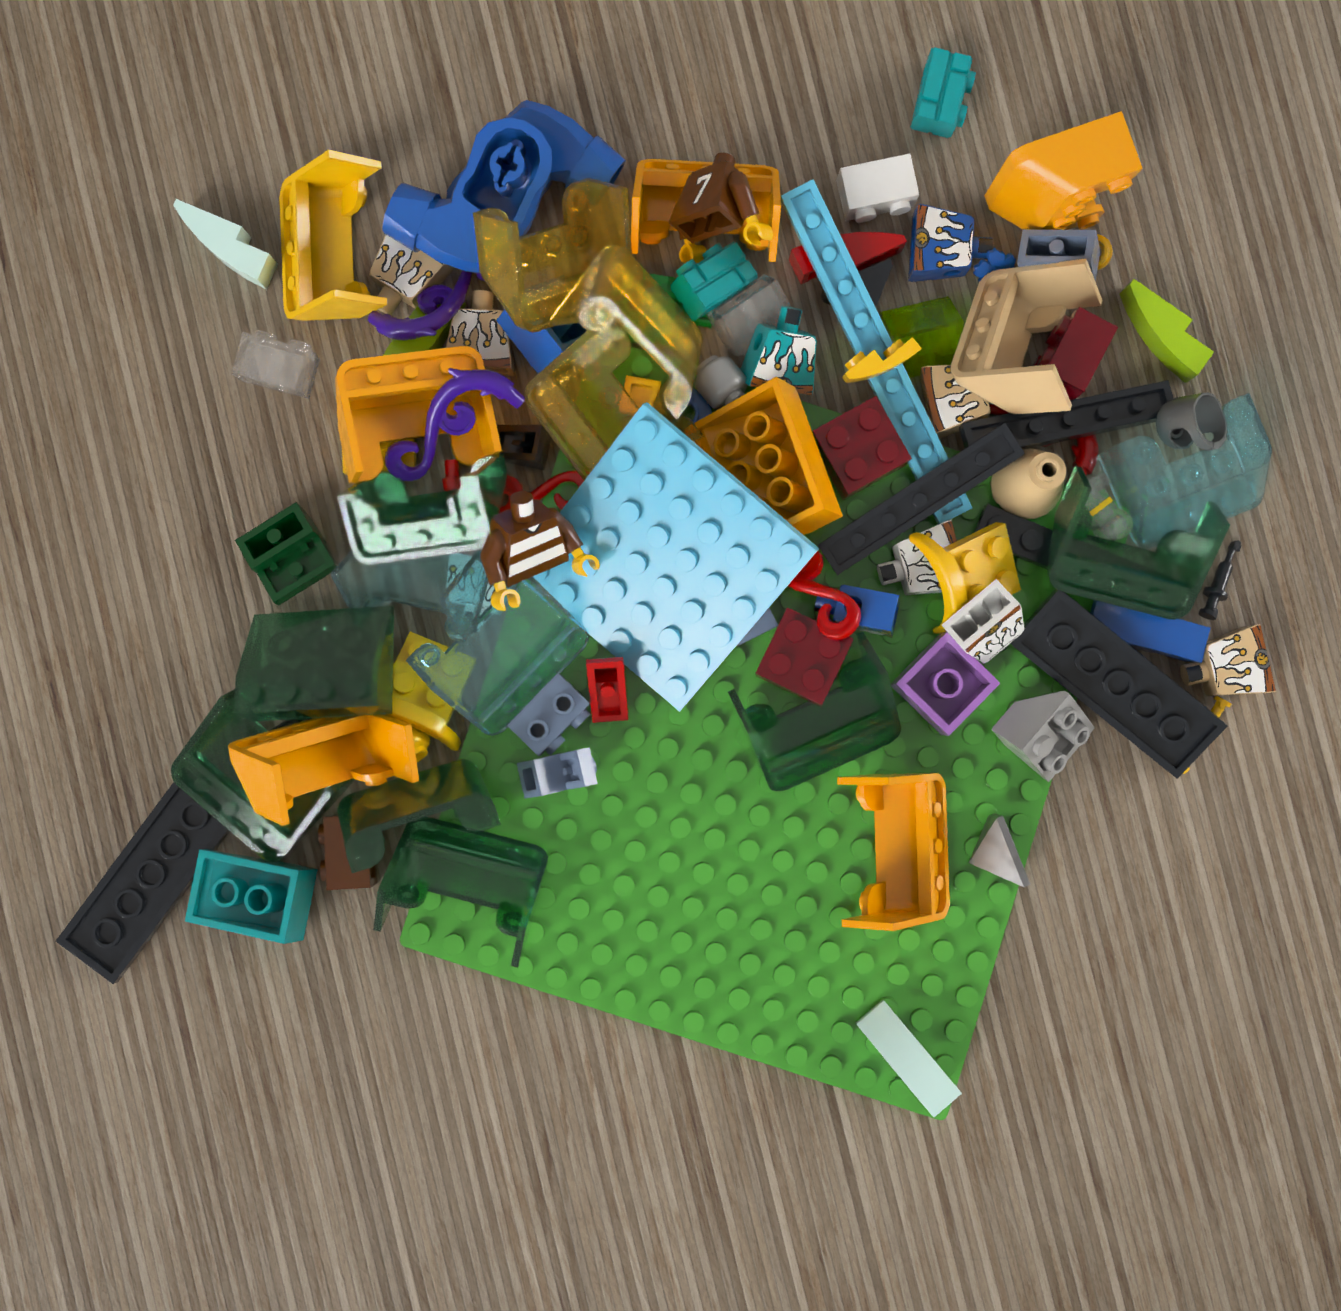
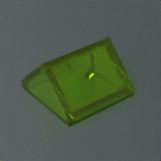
M949 296L879 313L892 343L901 339L905 344L913 337L922 348L903 363L909 378L919 376L921 367L951 365L964 328V321Z

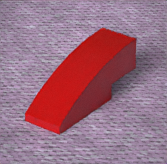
M886 232L840 234L858 272L901 253L907 242L904 235ZM800 245L791 249L789 262L800 284L802 285L816 278L817 275L803 246Z

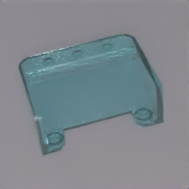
M406 505L392 507L379 517L332 571L331 577L353 616L379 619L388 613V605L392 601L446 614L448 618L444 625L448 637L465 643L477 627L488 586V579L480 559V552L490 533V521Z
M532 576L510 587L506 586L507 589L515 590L519 594L520 605L518 608L510 607L505 595L504 605L506 611L496 610L491 604L445 652L432 643H425L406 659L407 663L435 694L486 735H498L508 728L507 725L558 673H561L584 650L588 643V631Z

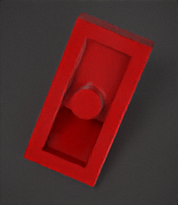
M623 657L586 659L592 723L628 720Z

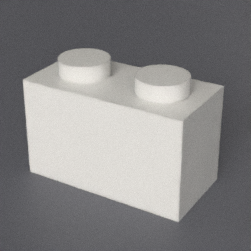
M910 153L840 168L836 180L845 221L855 219L857 223L867 222L876 218L877 214L890 212V215H901L910 211L919 197Z

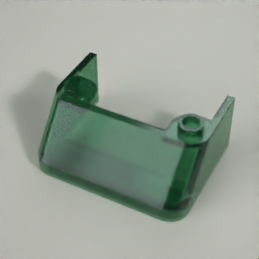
M1075 465L1054 517L1047 569L1053 587L1069 594L1166 619H1179L1187 615L1196 601L1230 527L1229 522L1216 502L1208 500L1194 533L1183 530L1170 531L1160 539L1155 552L1088 534L1092 525V516L1085 506L1092 487L1083 468Z
M863 631L856 634L862 657L848 662L839 674L841 687L829 691L822 707L807 701L776 715L773 708L767 704H754L744 709L735 689L728 692L742 730L771 790L777 792L788 790L886 746L900 735L901 724L888 672Z
M415 817L406 824L378 888L373 930L381 932L392 905L407 909L416 908L424 903L428 892L498 909L495 919L497 928L506 935L517 937L511 966L518 968L536 910L548 855L543 848L535 844L431 817Z

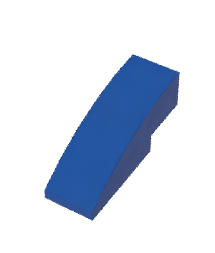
M1098 599L1093 600L1090 613L1133 648L1144 652L1161 654L1184 662L1202 663L1210 632L1209 627Z

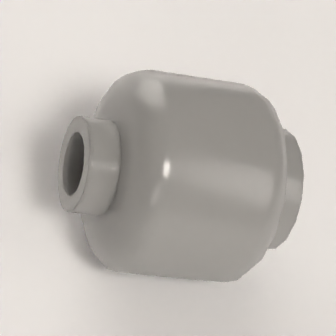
M714 355L707 358L699 365L695 373L697 375L695 388L707 403L716 410L743 396L748 386L745 384V374L727 356L718 357Z

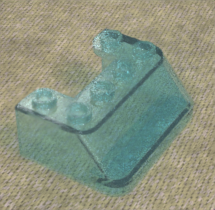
M1250 393L1232 399L1222 406L1227 420L1226 437L1228 441H1225L1218 449L1211 451L1202 450L1166 464L1160 447L1155 440L1148 436H1137L1097 455L1119 509L1124 510L1128 514V516H1124L1121 513L1130 537L1138 547L1152 549L1260 505L1264 498L1272 447Z

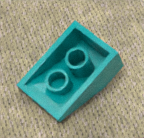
M199 849L185 922L282 944L303 941L318 869L282 861Z

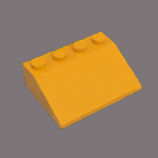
M774 377L686 428L688 436L693 442L803 535L843 517L796 387L778 377Z

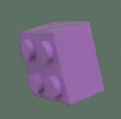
M946 631L940 633L898 675L890 686L940 735L949 736L990 695L1000 682L976 658L967 654Z

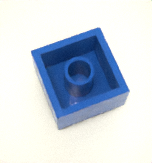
M563 276L517 293L496 320L540 377L585 358L606 333Z

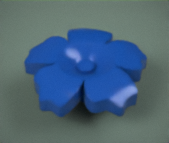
M993 248V250L987 251L988 261L982 259L973 266V274L979 277L978 281L980 282L985 275L992 271L1014 268L1016 259L1012 253L1005 255L1003 251Z

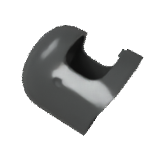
M1206 392L1168 400L1161 406L1157 414L1156 429L1162 442L1173 449H1187L1194 442L1199 448L1211 451L1220 448L1225 442L1227 420L1220 401L1215 395ZM1211 432L1214 435V439L1209 441L1202 434Z

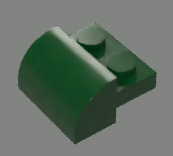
M297 502L235 540L251 570L257 573L273 603L278 606L339 569L338 564L326 546L325 538L310 516Z

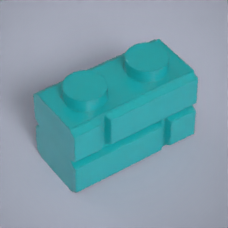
M936 47L931 48L926 60L910 128L925 133L931 132L933 135L945 138L952 136L956 126L962 128L968 109L967 105L962 104L964 93H971L976 72L970 71L973 59L971 56L956 52L951 53L948 50Z
M733 241L724 248L720 243H717L702 255L703 261L696 264L694 259H691L676 270L678 277L670 285V289L678 301L683 303V308L691 320L696 321L745 290L758 278V273L750 261L745 259V254L737 242Z

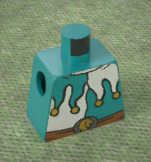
M781 306L777 326L761 323L756 326L740 368L746 376L745 384L759 387L774 377H778L796 387L797 392L800 394H813L817 340L816 336L806 331L798 330L803 310Z

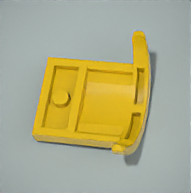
M995 522L944 548L924 534L916 532L909 535L910 542L924 554L931 564L941 587L944 601V616L940 626L932 629L935 634L946 632L942 624L995 579L1011 595L1021 590L1006 523Z
M410 631L379 696L367 698L362 705V709L410 723L411 727L434 737L451 750L458 751L461 740L447 724L473 671L476 658Z

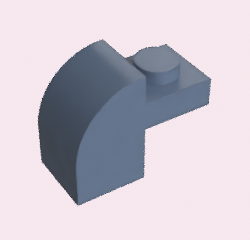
M590 747L517 763L524 799L598 784L596 779V763L591 756Z

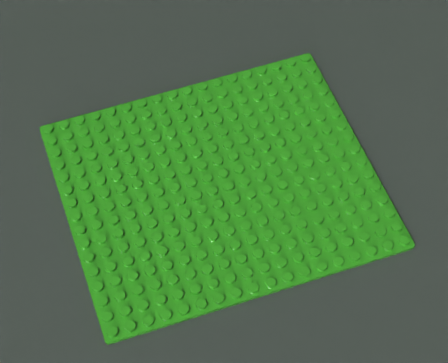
M601 338L592 349L551 477L567 471H579L588 476L634 415L620 412L626 375L661 381L660 400L667 391L676 387L696 389L695 379L697 375L695 373L698 367L610 339ZM748 385L744 394L752 391L757 387ZM801 401L812 431L842 415L841 413ZM679 405L673 412L674 419L681 424L690 423L695 417L694 410L688 405ZM943 446L949 459L960 452ZM909 464L845 500H842L829 477L843 517L804 536L818 547L819 543L916 481ZM992 476L966 492L972 509L950 519L957 541L974 533L986 504L1002 509L992 496L990 485ZM574 482L561 483L544 497L542 503L547 508H555L561 512L554 502V495L560 493L563 499L569 501L578 490L577 484ZM1064 485L1057 505L1046 515L1029 519V521L1121 558L1135 511L1129 505L1113 501V503L1107 505L1092 517L1089 512L1102 503L1101 500L1105 498ZM1116 506L1117 509L1124 510L1128 516H1124L1121 512L1111 507ZM932 514L839 575L835 573L819 548L824 566L821 573L812 581L840 590L841 585H848L899 595L900 599L892 638L855 630L850 635V637L854 638L853 643L822 707L756 676L755 673L777 627L738 647L736 645L680 712L625 665L628 720L592 723L590 705L586 709L590 713L589 717L577 729L570 725L561 735L565 741L552 754L555 755L590 747L591 756L596 763V779L598 784L524 799L517 763L550 755L545 751L541 756H538L507 725L558 673L568 680L590 702L586 659L613 658L615 656L526 580L515 584L514 590L520 596V605L518 608L508 606L400 936V943L404 947L915 1113L937 1120H944L948 1115L951 1103L933 1117L857 1026L856 1022L881 1000H884L957 1086L1019 885L970 864L969 861L988 816L999 814L1005 819L1025 868L1052 781L1051 779L1050 782H1047L1009 750L991 729L1016 701L1060 691L1068 692L1075 701H1077V697L1011 644L1008 645L1006 650L998 653L986 663L979 661L1000 684L949 736L940 735L890 686L898 675L939 635L933 633L932 629L940 626L942 623L944 601L942 592L905 595L901 581L882 586L877 572V565L895 560L892 547L908 539L910 534L921 533L938 525ZM1013 556L1021 590L1012 596L1021 605L1024 623L1057 586L1089 612H1091L1094 599L1108 601L1109 595ZM789 586L784 589L769 607L778 625L787 607L817 621L818 612L814 611L817 596L796 591ZM830 614V620H831L832 622H834V621H833L834 615H831V614ZM939 773L946 784L950 892V905L947 915L942 920L897 931L842 927V919L862 915L859 906L860 895L867 885L876 883L874 811L864 810L856 798L857 785H838L837 777L867 774Z

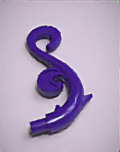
M508 256L496 273H477V277L485 281L503 277L511 268L510 256ZM462 270L453 290L444 285H434L423 290L418 295L417 302L420 311L427 314L425 316L415 319L408 317L399 319L390 314L383 315L374 310L369 314L368 322L376 327L378 333L394 340L404 341L423 336H435L437 334L436 330L448 323L464 303L473 273Z
M448 369L453 378L449 379L437 391L427 412L423 460L414 467L405 465L401 459L402 455L407 452L417 453L419 446L416 442L409 440L397 441L390 445L385 453V465L388 471L394 477L403 481H414L422 478L432 465L440 428L450 435L458 436L469 432L473 428L476 415L474 408L467 402L459 401L454 403L453 409L457 412L456 415H450L446 412L450 402L458 395L471 390H481V396L492 394L499 400L505 399L516 409L523 404L525 396L513 387L514 383L497 372L479 369Z

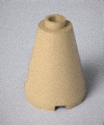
M1032 448L1023 449L1025 454L993 474L990 482L995 502L1004 511L1026 520L1044 516L1057 505L1062 495L1066 477L1065 463L1058 455Z

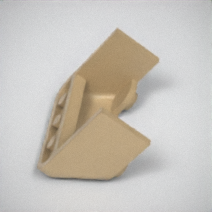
M1087 259L999 269L985 275L978 284L951 363L950 370L956 383L1011 414L1071 411V401L1055 364L1022 367L1032 333L1051 331L1055 325H1058L1066 309L1101 306L1102 298Z

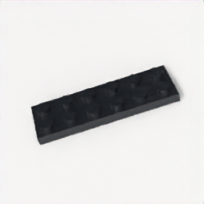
M1058 586L1024 623L1025 630L1010 643L1176 779L1228 727L1221 718Z
M186 765L55 942L112 984L119 982L193 882L199 849L216 851L248 807L196 768Z

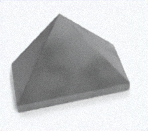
M999 814L988 816L969 863L1022 887L1031 885L1004 817Z

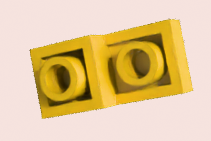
M912 337L905 344L901 339H898L883 352L887 358L884 361L875 350L867 356L860 351L845 364L849 371L842 378L846 383H851L882 375L906 362L922 348Z

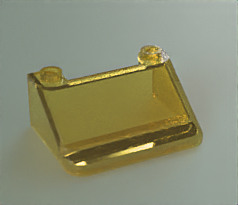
M620 245L607 246L600 251L549 321L554 326L579 323L586 330L597 332L608 328L615 319L669 375L650 405L667 420H678L691 399L703 345L701 330L626 248Z

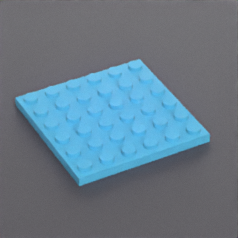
M646 402L642 404L560 512L572 524L584 544L581 546L584 554L593 555L599 560V569L594 570L586 559L582 564V568L586 572L587 577L576 574L572 569L574 557L570 553L568 554L569 561L530 577L526 581L615 657H623L624 665L680 712L819 548Z

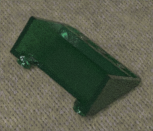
M248 682L222 695L174 760L171 766V776L178 787L259 857L268 862H277L283 859L355 779L353 778L294 797V805L288 809L290 824L282 826L255 813L230 761L228 745L233 741L268 731L258 723L267 709L266 699L257 687Z

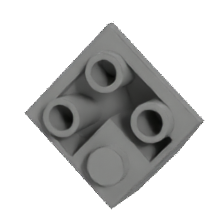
M1060 691L1014 702L991 730L1009 750L1043 779L1050 782L1055 774L1064 769L1067 760L1078 747L1087 742L1090 733L1095 727L1073 697L1066 691Z

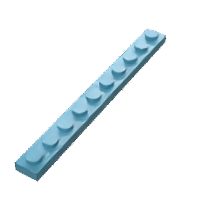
M812 179L781 195V203L855 355L862 351L867 356L875 350L884 361L887 358L883 352L893 344L815 181ZM903 363L882 375L867 379L912 458L908 464L915 479H919L947 461L949 458ZM966 493L933 513V516L939 525L972 509Z

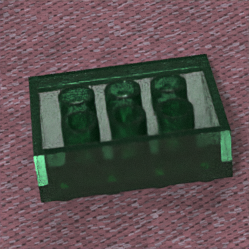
M377 606L255 614L236 674L234 714L253 722L392 714L394 607Z

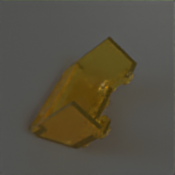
M591 178L573 182L566 188L563 194L564 223L519 237L518 222L509 220L504 211L496 208H487L473 212L481 276L517 327L529 332H539L627 298L633 287L627 187Z
M617 320L595 323L527 384L524 392L527 406L583 480L587 478L639 410V407L612 373L628 359L632 348L629 336ZM676 415L667 419L695 443L704 437L694 422L686 416Z

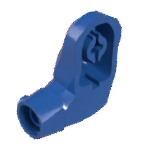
M525 100L505 117L525 120L542 132L552 149V170L542 196L548 191L554 180L565 183V189L599 205L612 188L626 162L601 137L597 135L594 138L575 120L550 106ZM466 166L449 186L446 199L452 197L453 190Z
M508 117L488 122L475 137L466 169L460 176L453 190L452 197L441 199L438 193L401 183L390 199L384 214L382 230L384 234L415 253L421 250L440 263L471 273L494 274L524 238L533 223L552 170V149L542 132L525 120Z

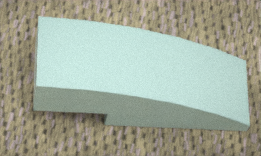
M178 199L175 200L173 206L184 223L218 259L245 279L267 290L278 263L269 253L249 245L251 237L242 226Z
M881 1000L856 1022L857 1026L933 1117L938 1115L962 1094L884 1000Z

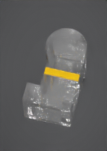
M1101 471L1068 494L1066 498L1099 540L1114 542L1126 537L1131 532L1133 520L1126 510L1117 507L1104 489L1111 481L1105 472Z

